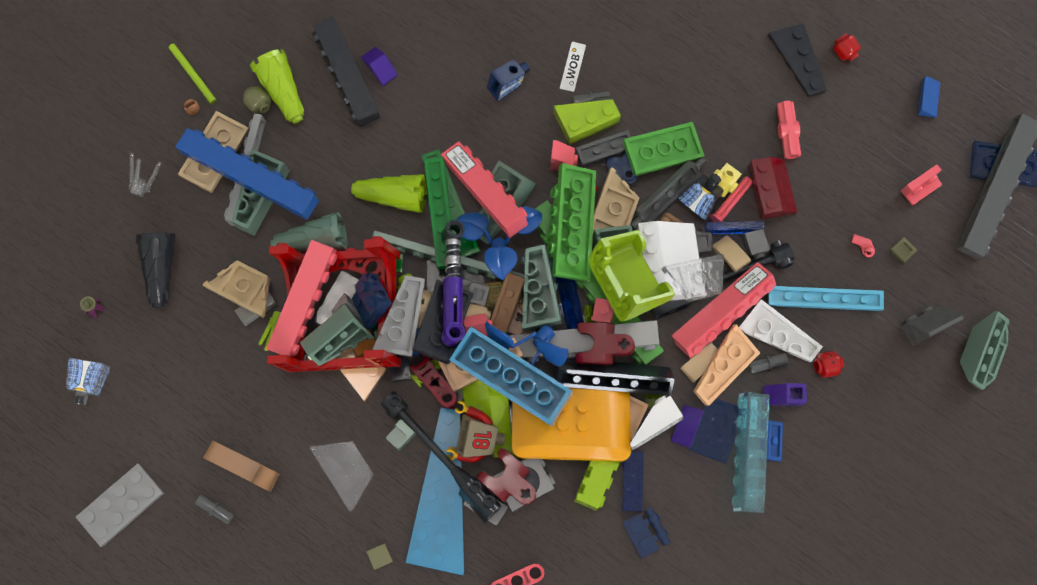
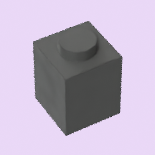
M763 229L743 235L742 241L750 259L758 260L766 257L770 248Z

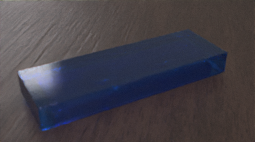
M764 221L707 222L704 226V232H712V234L749 233L763 229Z
M556 277L567 330L577 329V324L584 323L575 280Z
M631 452L629 458L623 461L622 511H643L644 452Z

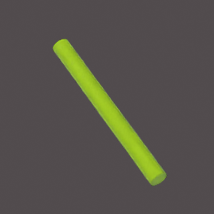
M174 43L168 47L209 103L214 104L217 101L177 46Z

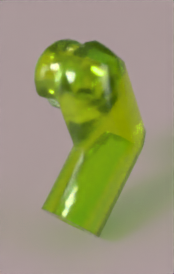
M592 305L583 306L585 322L595 323V321L591 320L593 316Z

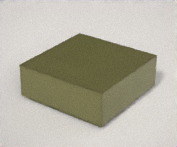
M903 237L889 251L904 264L918 250Z
M385 543L366 551L374 570L393 562Z

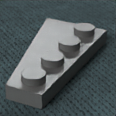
M405 276L372 350L384 349L391 354L412 357L425 279Z

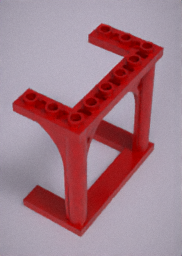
M373 236L371 239L364 240V250H357L356 248H346L345 251L336 250L337 259L334 263L335 266H330L329 273L339 270H351L363 275V273H367V267L370 263L377 262V269L371 274H377L393 304L396 298V260H400V251L381 236ZM277 243L276 246H269V254L277 258L282 266L288 297L305 254L298 252L287 243ZM357 263H364L361 268H357ZM392 304L378 321V336ZM305 336L300 338L298 343L300 348L296 356L272 355L267 357V364L287 372L401 367V359L396 357V354H391L384 349L364 350V357L332 359L319 366L313 360L305 361V350L300 344L305 339Z

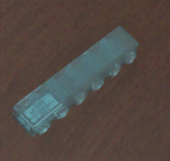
M746 392L739 394L737 400L738 417L736 420L737 437L735 439L733 511L764 513L769 395Z

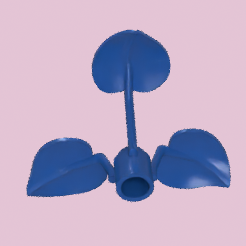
M522 207L528 215L526 217L528 225L518 233L526 235L532 233L540 225L542 213L533 208ZM470 212L459 216L456 220L462 222L465 228L462 235L463 238L473 241L481 238L483 233L486 235L491 248L485 252V263L495 276L504 280L517 263L516 252L507 247L510 238L507 236L505 240L502 238L492 240L489 232L486 230L489 220L480 213Z
M487 321L485 323L488 337L508 350L510 347L515 348L533 338V344L538 349L530 363L533 366L540 353L543 354L549 363L555 366H562L567 359L568 348H560L549 343L555 336V333L546 325H543L537 333L533 331L531 335L514 343L507 334Z

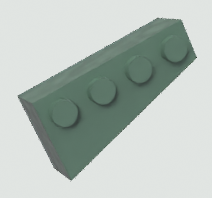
M545 245L527 248L525 252L522 329L526 332L540 329L543 325L549 327L563 324L547 248Z

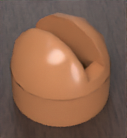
M189 99L184 103V110L188 115H196L200 110V106L197 101Z

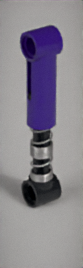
M459 220L449 221L441 233L447 248L445 253L447 256L445 258L447 276L443 279V332L441 333V339L445 345L450 347L457 345L465 336V328L463 327V279L459 277L461 275L459 273V268L461 267V257L459 256V251L461 250L459 247L461 246L465 228ZM449 229L454 230L456 235L452 234ZM449 331L455 332L457 338L452 337Z

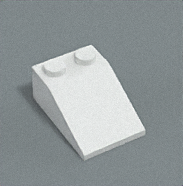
M664 395L655 401V405L630 443L632 450L683 420V415L671 396L666 398Z

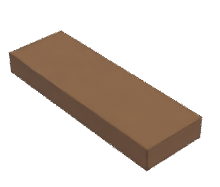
M510 272L505 277L491 317L492 325L504 333H507L525 284V278Z

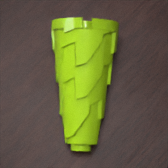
M276 49L267 52L257 58L259 61L257 64L253 60L250 64L252 71L255 72L272 100L278 105L285 119L293 122V124L302 121L305 115L304 109L297 93V87L293 80L285 51L281 49L279 52Z
M418 174L357 180L352 184L351 192L359 199L384 206L396 207L401 210L422 213L426 206V200H424V195H427L426 176Z

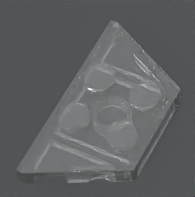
M723 254L667 265L661 268L664 274L668 273L674 280L673 285L681 291L688 302L722 293Z
M353 441L311 446L310 450L350 512L353 511L374 476Z

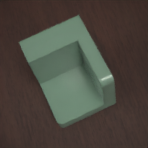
M400 419L395 424L396 427L386 437L399 451L416 435Z

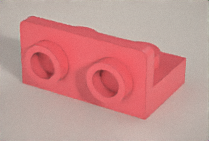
M938 165L923 173L901 190L911 205L916 204L942 186L937 176L941 171Z

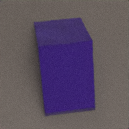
M374 47L361 57L362 61L382 86L398 76L385 53Z

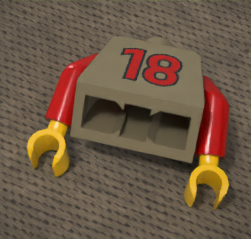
M460 400L457 403L462 404L464 409L459 410L455 408V411L457 413L466 412V415L462 417L456 448L448 447L446 450L454 455L447 456L451 461L457 458L458 461L475 463L486 455H491L495 445H503L505 435L497 433L498 427L493 424V420L485 412L472 406L467 407V404Z

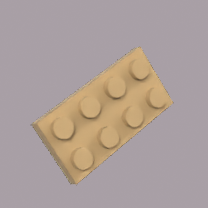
M216 111L203 133L206 138L210 139L212 137L218 140L221 146H230L237 152L250 130L245 125ZM187 158L178 173L183 179L210 193L214 191L222 177L219 173L190 158Z

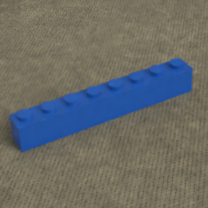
M189 128L186 129L175 146L181 154L308 220L319 202L313 190L308 187L305 189L299 187L300 184L296 181L284 179L281 173L275 170L273 172L267 170L268 168L260 162L257 164L253 163L252 159L247 155L242 154L240 156L236 154V150L230 146H221L218 140L212 137L210 139L206 138L205 134L197 129L195 131Z

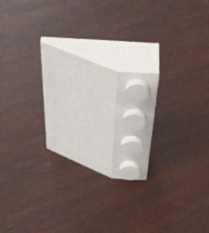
M664 221L638 223L637 230H640L647 243L642 255L658 284L668 282L673 287L675 296L670 301L705 297L694 224Z

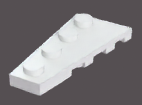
M762 299L739 327L743 333L809 363L812 362L823 347Z

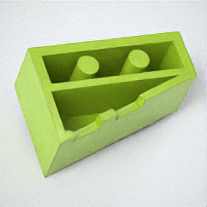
M613 99L556 105L553 109V114L569 145L618 124L621 117Z

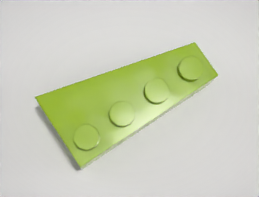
M590 461L574 502L595 511L599 507L602 508L606 498L603 495L605 490L610 488L613 478H611L613 470L617 471L620 461Z

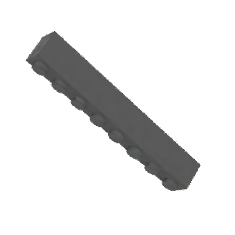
M1022 113L1013 118L957 245L956 250L974 259L982 258L988 254L990 250L989 244L998 231L996 228L1005 216L1003 212L1012 200L1011 194L1019 184L1018 178L1020 173L1026 168L1027 164L1025 162L1027 157L1033 152V144L1037 140V121Z

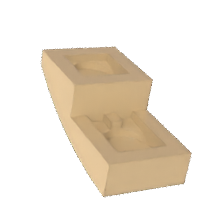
M727 235L712 245V248L722 261L725 260L735 273L751 262L748 255Z
M710 342L699 354L691 358L680 369L694 383L704 374L718 349Z

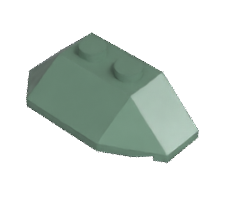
M994 311L972 328L960 360L968 381L981 390H984L986 386L995 380L1008 346L1009 319L998 311Z

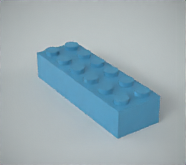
M473 327L469 328L449 359L452 363L551 427L573 395L572 390Z

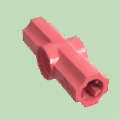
M783 101L777 104L779 119L778 136L782 140L784 158L795 159L801 156L799 143L800 125L796 121L794 102Z

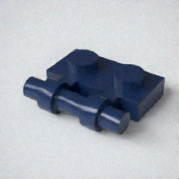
M652 507L645 510L648 516L647 519L643 520L641 515L638 514L622 523L640 558L658 550L659 548L655 543L658 540H661L664 546L671 543L667 536L669 535L667 530L663 529L658 520L660 517L658 514H655ZM651 523L657 532L654 536L651 535L647 528V525Z

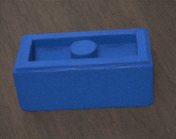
M925 76L921 80L918 115L936 118L940 82Z
M759 421L758 460H782L783 422Z

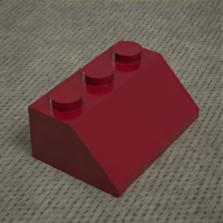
M766 157L751 160L748 165L750 179L753 181L752 188L760 220L797 213L785 159Z

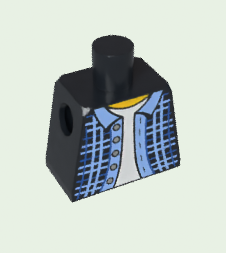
M714 173L710 177L704 174L701 175L677 199L706 221L715 211L724 192L718 185L721 182L720 176Z

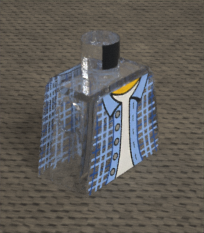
M69 358L66 388L76 392L74 403L86 405L88 395L99 396L111 367L103 363Z

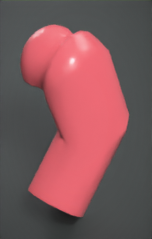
M856 234L853 235L851 243L859 245L864 256L872 257L875 254L872 241Z

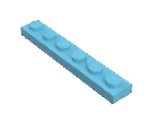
M775 286L768 293V305L883 311L884 291Z

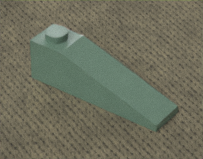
M498 161L491 172L494 176L493 180L496 183L500 182L507 195H512L517 207H521L536 185L535 182L501 161ZM482 207L479 213L489 220L486 230L489 232L491 239H493L501 228ZM483 233L479 239L489 244L486 235Z

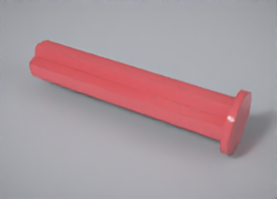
M745 176L716 213L710 215L713 222L723 225L724 218L752 185L753 181L749 177Z

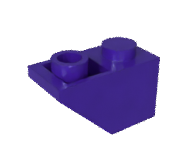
M785 383L763 386V406H803L807 403L806 384Z

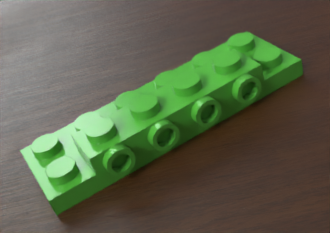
M564 163L559 165L558 184L554 185L550 193L551 198H554L549 210V215L552 216V223L548 228L551 242L547 245V253H550V259H553L552 276L582 282L590 281L591 268L589 256L592 253L596 185L595 170Z

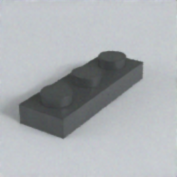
M629 130L576 147L581 166L583 167L626 152L622 141L631 137Z

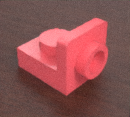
M596 298L591 320L595 321V323L612 324L614 311L608 299Z

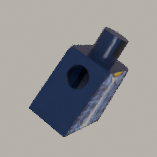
M512 60L491 71L487 89L497 102L521 86L525 74L530 71L528 64L523 62L519 65L515 60Z

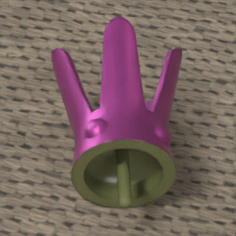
M86 296L80 302V307L84 310L85 314L88 312L93 318H97L95 309L105 310L103 306L96 303L100 299Z

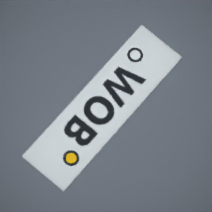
M571 43L560 89L574 92L586 47L585 44Z

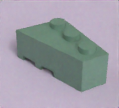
M344 304L303 339L300 344L307 355L316 364L321 366L342 355V351L350 347L354 349L358 347V343L367 338L371 340L375 337L369 329H366L364 323Z

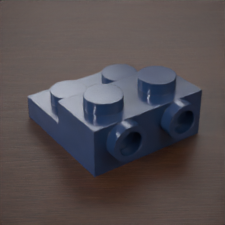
M363 273L354 286L357 292L353 296L352 301L366 329H373L392 302L377 274Z

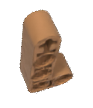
M213 440L203 456L204 459L270 492L280 475Z

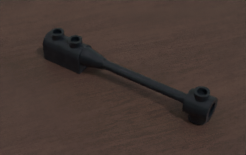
M778 240L771 244V249L768 252L769 256L747 264L736 273L731 270L703 281L704 290L744 274L757 262L762 266L773 263L780 270L786 269L794 264L793 250L789 243L782 244L781 240ZM691 299L672 300L650 311L654 320H658L689 308L692 301Z
M395 391L384 398L381 406L386 410L387 415L393 417V419L400 416L451 471V475L460 488L458 494L485 523L500 510L501 504L475 477L459 466H456L405 411L408 405Z

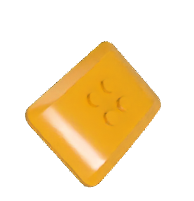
M567 387L573 391V395L552 427L512 401V452L518 458L621 462L627 460L631 454L629 392Z

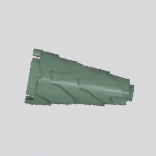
M339 212L321 216L320 219L306 222L305 225L287 229L288 231L275 235L273 240H270L271 246H276L277 243H287L290 247L302 253L307 252L311 240L339 251L346 249L348 241L345 225L338 222L343 221L342 216Z

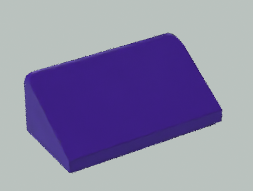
M684 405L681 412L683 420L677 423L671 442L690 448L704 411Z

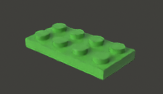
M693 122L626 138L622 141L634 176L683 164L688 160L695 161L704 157Z

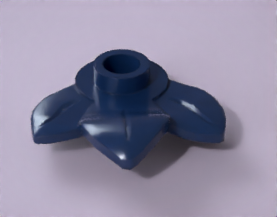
M626 152L622 158L609 157L606 159L608 169L614 168L616 170L615 173L622 181L625 180L628 185L634 184L638 180L639 175L634 176ZM632 172L633 175L632 177L627 178L626 173Z

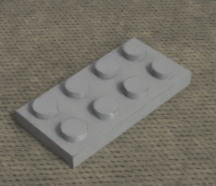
M137 463L79 513L76 518L97 544L103 547L159 499L164 492L143 467Z

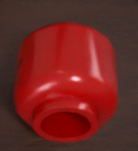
M845 33L834 41L833 50L840 60L848 59L850 62L859 56L857 52L861 49V45L853 34L847 35Z
M835 351L823 352L816 356V359L813 361V367L816 374L823 378L838 376L844 367V360Z

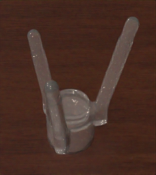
M131 153L129 193L136 196H145V192H150V187L162 163H157L146 185L145 180L139 179L141 159H137L134 178V154Z

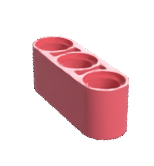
M532 564L493 582L491 585H512L511 579L516 575L522 578V585H532L542 580L544 569L539 564ZM537 567L540 569L541 575L538 579L531 578L529 574L531 568Z

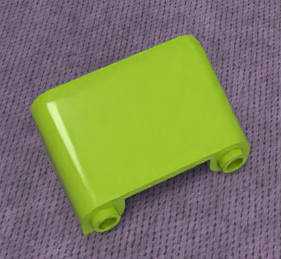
M640 230L601 238L589 256L590 268L620 321H627L670 301L675 296L673 287L668 282L658 284L642 254L647 243Z

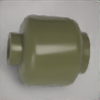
M252 86L244 92L243 103L252 113H265L270 108L271 97L261 87Z

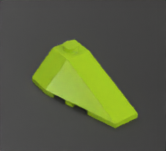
M480 380L461 388L467 407L472 406L485 412L493 420V424L498 427L497 433L505 435L504 444L494 446L493 457L498 458L497 452L500 448L514 455L512 452L508 398Z

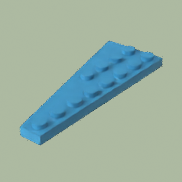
M441 407L433 441L446 455L453 456L452 452H447L446 450L448 447L456 448L461 427L460 413ZM431 451L406 563L463 575L462 498L458 494L460 488L451 475V471ZM455 458L452 462L461 468V461Z

